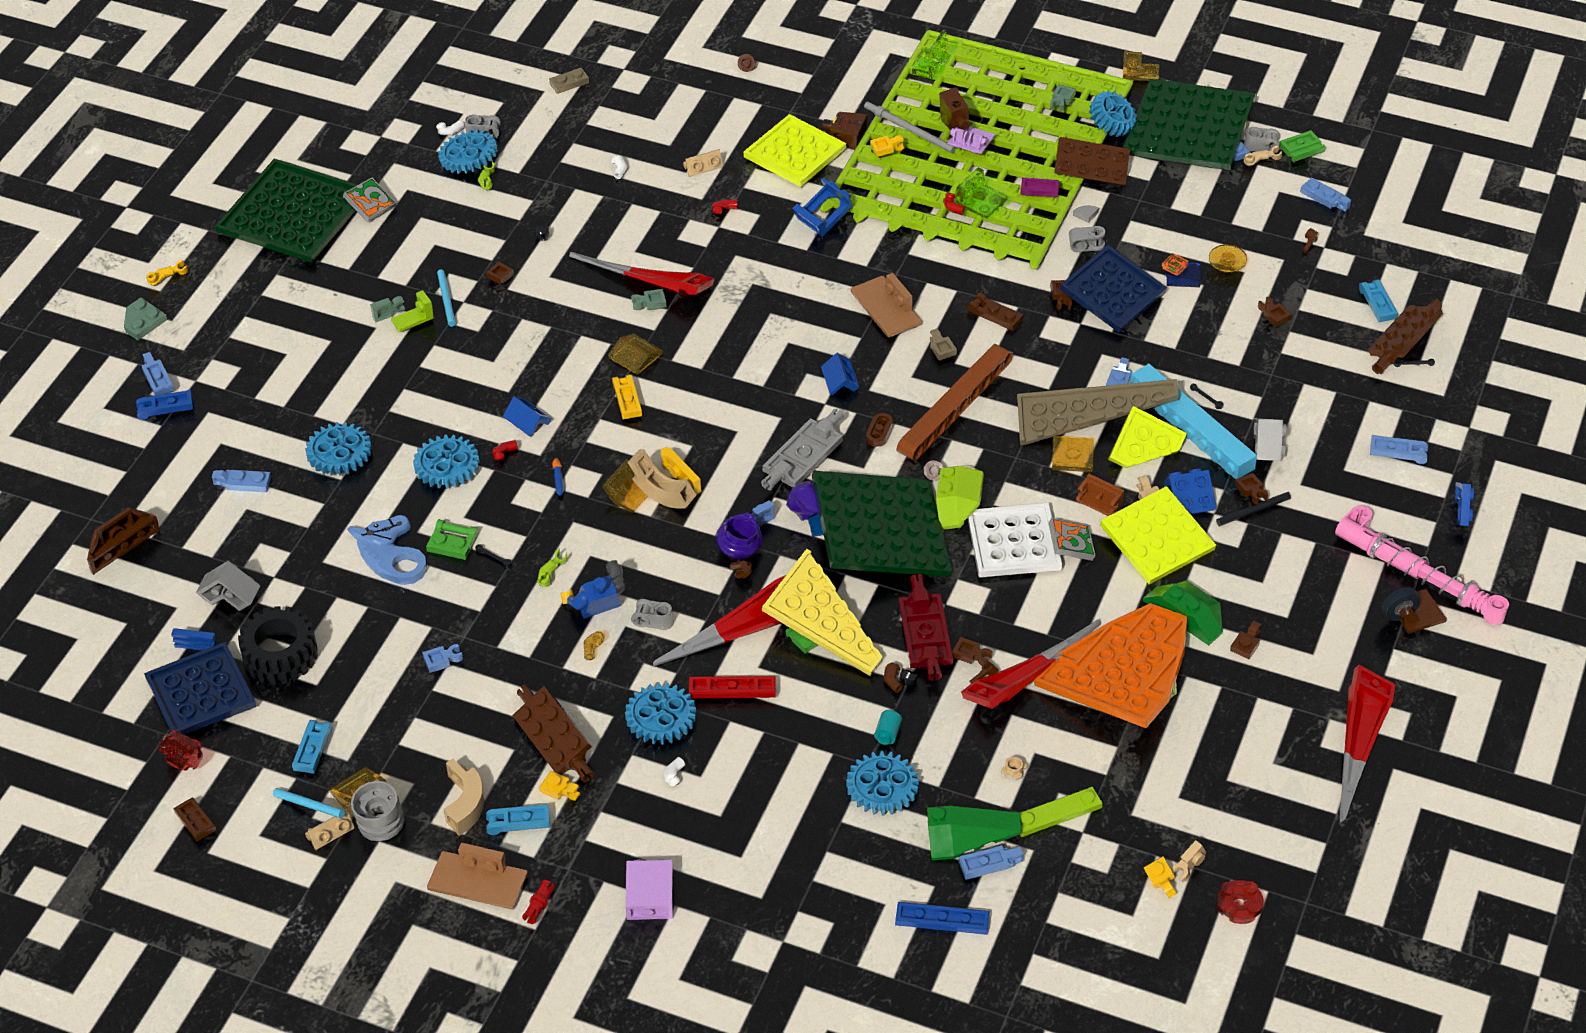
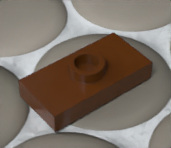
M193 797L173 808L174 813L196 841L216 831L213 822Z

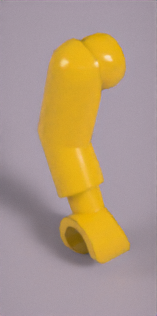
M179 260L176 266H168L155 272H150L146 277L147 282L155 286L165 277L174 275L176 272L184 275L188 271L187 265L180 269L184 266V261Z

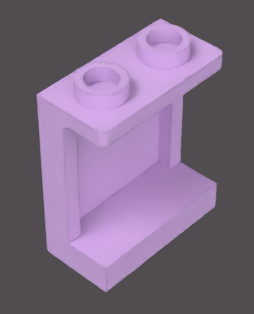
M672 860L626 861L625 907L627 920L673 919Z

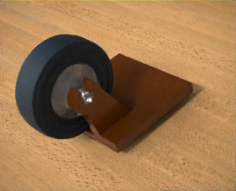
M1411 587L1400 588L1387 596L1382 604V610L1386 617L1392 621H1400L1408 634L1447 621L1427 589L1416 592Z

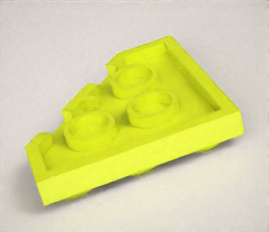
M1133 406L1108 460L1124 468H1129L1177 453L1187 433Z

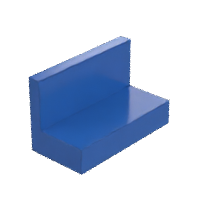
M837 352L821 366L831 395H834L843 386L853 392L859 388L851 360Z
M513 396L503 415L505 419L530 437H532L539 423L549 425L552 419L527 399Z

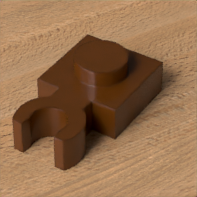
M1051 280L1050 282L1053 300H1058V310H1061L1062 304L1067 305L1068 310L1072 306V298L1060 290V286L1065 280Z
M1266 297V304L1258 301V309L1264 312V317L1275 327L1291 320L1292 314L1280 303L1274 305L1272 298Z
M1253 473L1235 479V486L1245 497L1252 496L1254 504H1258L1259 497L1268 501V492L1264 490V485Z
M960 637L952 651L953 658L969 664L976 660L981 666L984 662L988 661L984 657L992 658L993 651L990 649H980V643Z

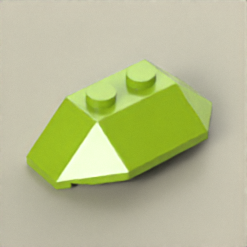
M969 465L940 468L936 502L938 519L942 530L961 528L964 521L978 508L982 494L983 471Z

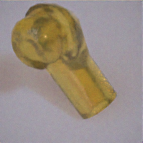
M596 631L584 640V658L586 660H593L595 658L594 650L605 639L603 632Z

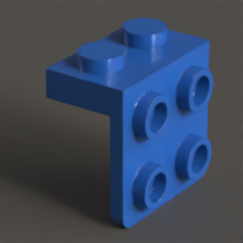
M1193 469L1186 474L1175 472L1169 474V477L1164 480L1165 487L1171 488V492L1190 514L1216 509L1209 470Z

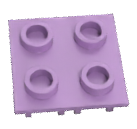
M956 127L955 129L952 128L950 132L952 137L947 144L969 150L973 153L982 154L995 137V134L969 127L967 130Z

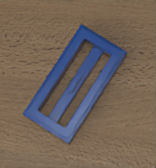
M173 628L171 633L173 642H175V648L203 651L217 645L215 633Z

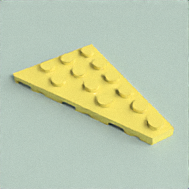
M806 549L763 605L762 611L871 676L881 662L882 655L873 646L871 639L865 635L861 629V624L848 609L846 602L841 600L831 580L823 573L820 564H817L812 557L811 551Z

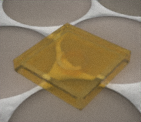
M1053 436L1052 470L1092 472L1094 438Z

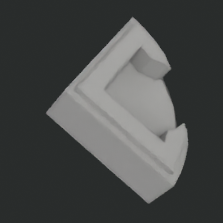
M1090 205L1078 207L1073 211V216L1089 223L1099 213V207Z

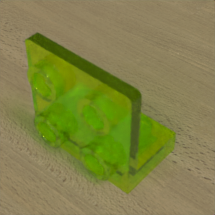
M945 30L941 31L931 48L926 47L912 68V74L932 79L935 73L939 72L941 64L946 61L948 55L946 52L948 38H946Z
M978 167L957 186L956 204L965 206V209L987 219L1007 200V195L984 185V170Z

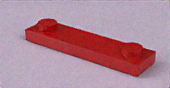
M776 676L689 677V694L691 699L776 698Z

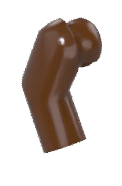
M891 662L885 667L883 679L895 693H898L903 688V685L896 679L900 666L897 663Z

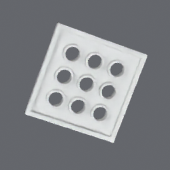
M1049 503L976 509L967 518L979 577L1062 570L1061 557L1054 552L1049 528V521L1052 518ZM1027 521H1034L1036 524H1032V525H1031V524H1028V523H1026V522H1027ZM1007 523H1014L1015 526H1008V525H1006V524H1007ZM992 524V525H994L995 527H994V528H988V527H986V525ZM1037 536L1039 539L1032 540L1030 537ZM1017 538L1019 541L1012 542L1009 539ZM996 540L998 543L993 544L989 541ZM1034 552H1041L1042 555L1037 556V555H1034L1033 553H1034ZM1018 553L1021 557H1014L1013 554ZM998 555V556H1000L1001 558H1000V559H994V558H992V556Z

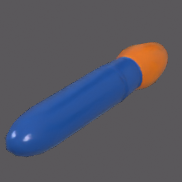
M555 458L552 463L556 493L562 496L564 492L562 465L559 459Z

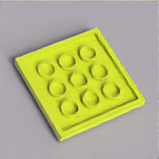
M789 114L744 151V158L801 187L846 149V143Z
M1167 486L1100 521L1102 529L1149 585L1212 552L1216 548L1213 540Z

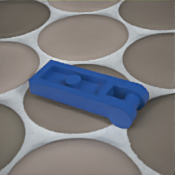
M191 390L137 399L138 419L146 420L149 416L193 409Z

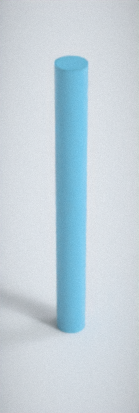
M441 269L437 271L448 325L453 327L456 325L445 271Z
M275 788L273 791L274 797L338 818H343L345 815V811L279 788Z

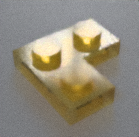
M1124 51V79L1149 81L1150 78L1159 79V64L1141 63L1142 52Z

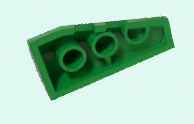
M958 806L927 808L932 861L955 859L962 856L961 853L972 849L976 851L982 849V845L990 842L998 843L1021 834V817L1019 812Z

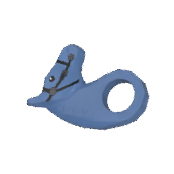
M398 515L386 520L372 522L365 529L354 526L347 528L348 532L357 539V545L365 563L381 578L396 584L407 585L421 580L427 572L426 559L420 550L394 545L397 537L411 529V524L407 517ZM402 560H413L418 563L417 567L409 572H399L394 569L395 565Z

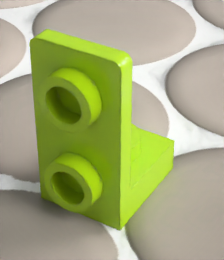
M423 290L416 293V308L391 318V322L398 332L434 318L432 302Z

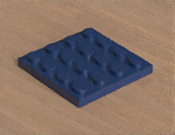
M1107 245L1061 284L1060 290L1120 333L1166 293L1167 287Z
M226 642L144 673L145 679L174 739L256 707V702Z

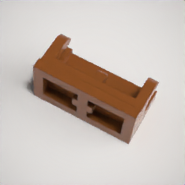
M1091 474L1087 475L1078 488L1081 492L1077 495L1076 501L1106 516L1116 513L1123 504V489Z

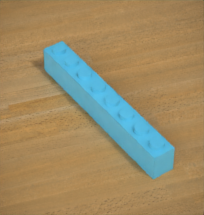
M1147 364L1131 373L1130 383L1168 379L1150 364ZM1178 389L1179 400L1153 407L1172 426L1186 432L1187 439H1190L1201 451H1204L1235 479L1241 478L1255 469L1257 455L1180 389Z

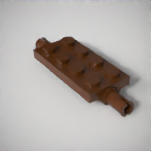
M1433 299L1425 307L1410 305L1404 309L1368 349L1370 356L1379 357L1378 361L1372 365V370L1376 374H1382L1399 357L1404 358L1443 314L1441 310L1442 303L1437 299Z
M528 685L521 686L524 692L522 693L518 689L517 695L520 696L525 704L512 716L555 773L562 775L566 770L572 769L578 773L583 782L590 781L587 775L589 774L593 778L595 773L586 764L585 755L592 745L547 687L543 686L534 695Z

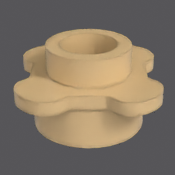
M1010 757L1006 759L1005 767L1001 769V773L1018 780L1022 778V772L1027 768V765L1018 757Z

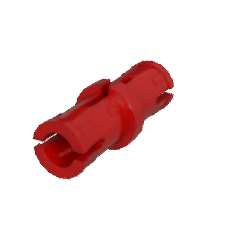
M543 880L536 894L531 896L530 904L522 916L524 921L529 916L527 923L535 924L541 911L547 907V900L555 889L553 883L548 888L550 881Z

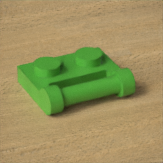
M438 519L435 530L426 545L427 552L466 560L478 536V527L471 526L468 528L446 523L445 520ZM448 531L457 534L467 535V538L449 535L443 532Z

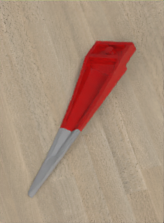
M570 252L569 257L683 296L687 294L696 295L713 286L714 278L700 273L651 270L611 263Z
M785 576L774 580L717 622L653 662V666L781 624L780 621L763 612L762 607Z
M1100 619L1061 643L1024 662L975 680L961 691L963 699L991 709L1000 703L1009 701L1043 673L1057 658L1059 659L1060 655L1063 656L1064 652L1056 655L1057 653L1089 635L1101 625Z
M1361 665L1354 669L1352 684L1349 687L1340 823L1346 819L1372 746L1393 702L1396 685Z

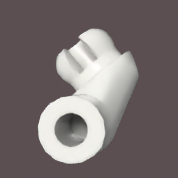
M459 120L453 125L446 127V124L441 122L437 124L436 128L440 135H454L464 128V124Z
M616 155L611 159V163H615L613 166L617 167L613 176L616 179H621L628 166L622 156Z
M680 757L676 758L664 770V780L671 787L680 782L677 772L685 766V762Z

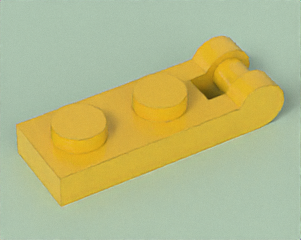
M626 375L625 378H612L622 419L642 416L632 375Z
M665 447L661 449L662 468L670 470L675 479H687L696 495L700 494V478L671 448Z

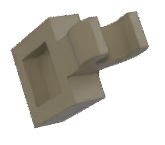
M938 329L930 331L932 335L930 337V347L938 360L957 354V349L949 337L943 338Z

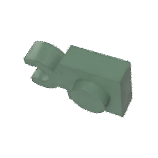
M1059 84L1052 95L1050 109H1053L1054 106H1060L1059 111L1062 112L1064 104L1069 105L1076 94V89Z
M663 289L644 291V296L638 294L631 296L634 310H640L647 306V310L666 307Z
M397 296L392 301L386 298L370 304L372 318L375 323L393 317V312L404 311L403 298Z

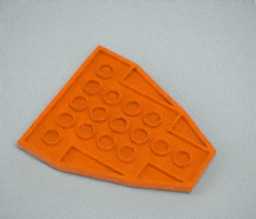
M1149 603L1108 622L1057 653L1056 655L1064 652L1063 656L1060 655L1057 661L1055 660L1043 673L1034 679V684L1047 691L1147 728L1170 701L1184 657L1188 624L1187 616Z

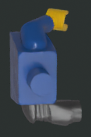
M617 560L608 562L606 568L609 576L598 577L594 581L581 585L580 591L576 596L573 595V590L560 592L562 603H568L574 609L580 610L584 619L620 607L621 603L618 595L627 586V583H624L622 567L618 564Z

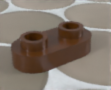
M879 413L873 417L866 433V441L869 445L879 447L885 444L893 426V419L889 414Z

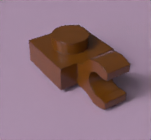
M1253 621L1247 634L1240 631L1232 643L1230 651L1250 659L1260 643L1257 637L1260 634L1259 628L1261 624Z

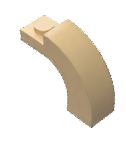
M644 449L638 450L628 461L635 474L632 478L633 481L654 501L671 508H686L696 497V493L687 479L674 480L663 475L655 467Z
M454 759L446 762L448 777L463 792L455 802L444 808L446 823L460 836L469 830L480 818L484 808V793L482 781L477 770L472 767L467 771L463 764H458Z

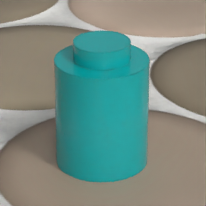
M885 710L881 713L874 733V737L879 743L888 745L895 742L902 722L901 715L892 710Z

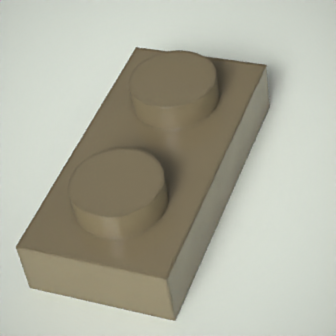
M578 68L549 78V82L555 92L559 94L588 84L589 77L582 68Z

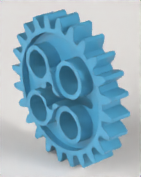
M478 129L474 132L469 130L468 133L462 131L461 135L455 134V138L449 137V142H443L444 146H440L441 150L438 151V157L442 167H445L447 171L451 170V173L456 170L458 174L461 171L467 173L468 170L474 172L475 168L481 169V165L487 166V161H493L492 157H496L495 152L498 151L497 144L493 135L490 136L489 132L485 134L484 130L480 133Z
M336 422L334 427L328 424L327 429L320 427L321 432L314 431L315 436H309L310 442H306L307 448H305L307 461L310 462L311 467H315L316 471L322 469L323 474L330 471L331 476L335 472H338V475L341 476L342 471L349 474V469L357 471L356 466L363 467V461L368 462V456H371L370 450L372 447L370 437L367 436L366 431H362L360 426L355 429L354 424L348 427L346 422L342 426Z
M446 434L444 439L436 436V441L429 439V444L422 443L423 448H417L418 453L414 454L413 464L415 474H418V479H423L424 484L429 482L430 487L437 484L438 489L442 485H445L446 489H448L449 484L456 487L458 482L463 485L464 479L471 480L470 475H476L475 470L479 469L478 450L475 449L474 444L470 445L469 440L463 442L462 436L458 439H455V435L448 438Z
M658 682L655 688L649 684L648 690L641 687V694L634 692V698H629V704L626 705L625 718L627 727H630L631 733L636 732V738L643 736L644 742L652 739V744L660 740L661 744L664 745L666 739L673 743V737L680 740V733L687 735V728L692 729V722L696 721V707L694 700H691V695H685L684 688L678 691L677 685L669 688V683H666L665 687H661L660 682Z
M883 751L880 752V756H876L872 752L871 758L863 755V761L857 759L856 766L851 765V772L847 773L846 779L847 794L851 795L852 802L857 801V807L864 805V812L872 809L873 815L877 811H881L882 816L885 815V811H889L893 815L894 809L902 812V805L909 807V801L915 800L919 787L918 773L914 771V765L908 766V759L901 761V755L893 758L892 752L888 756H884Z

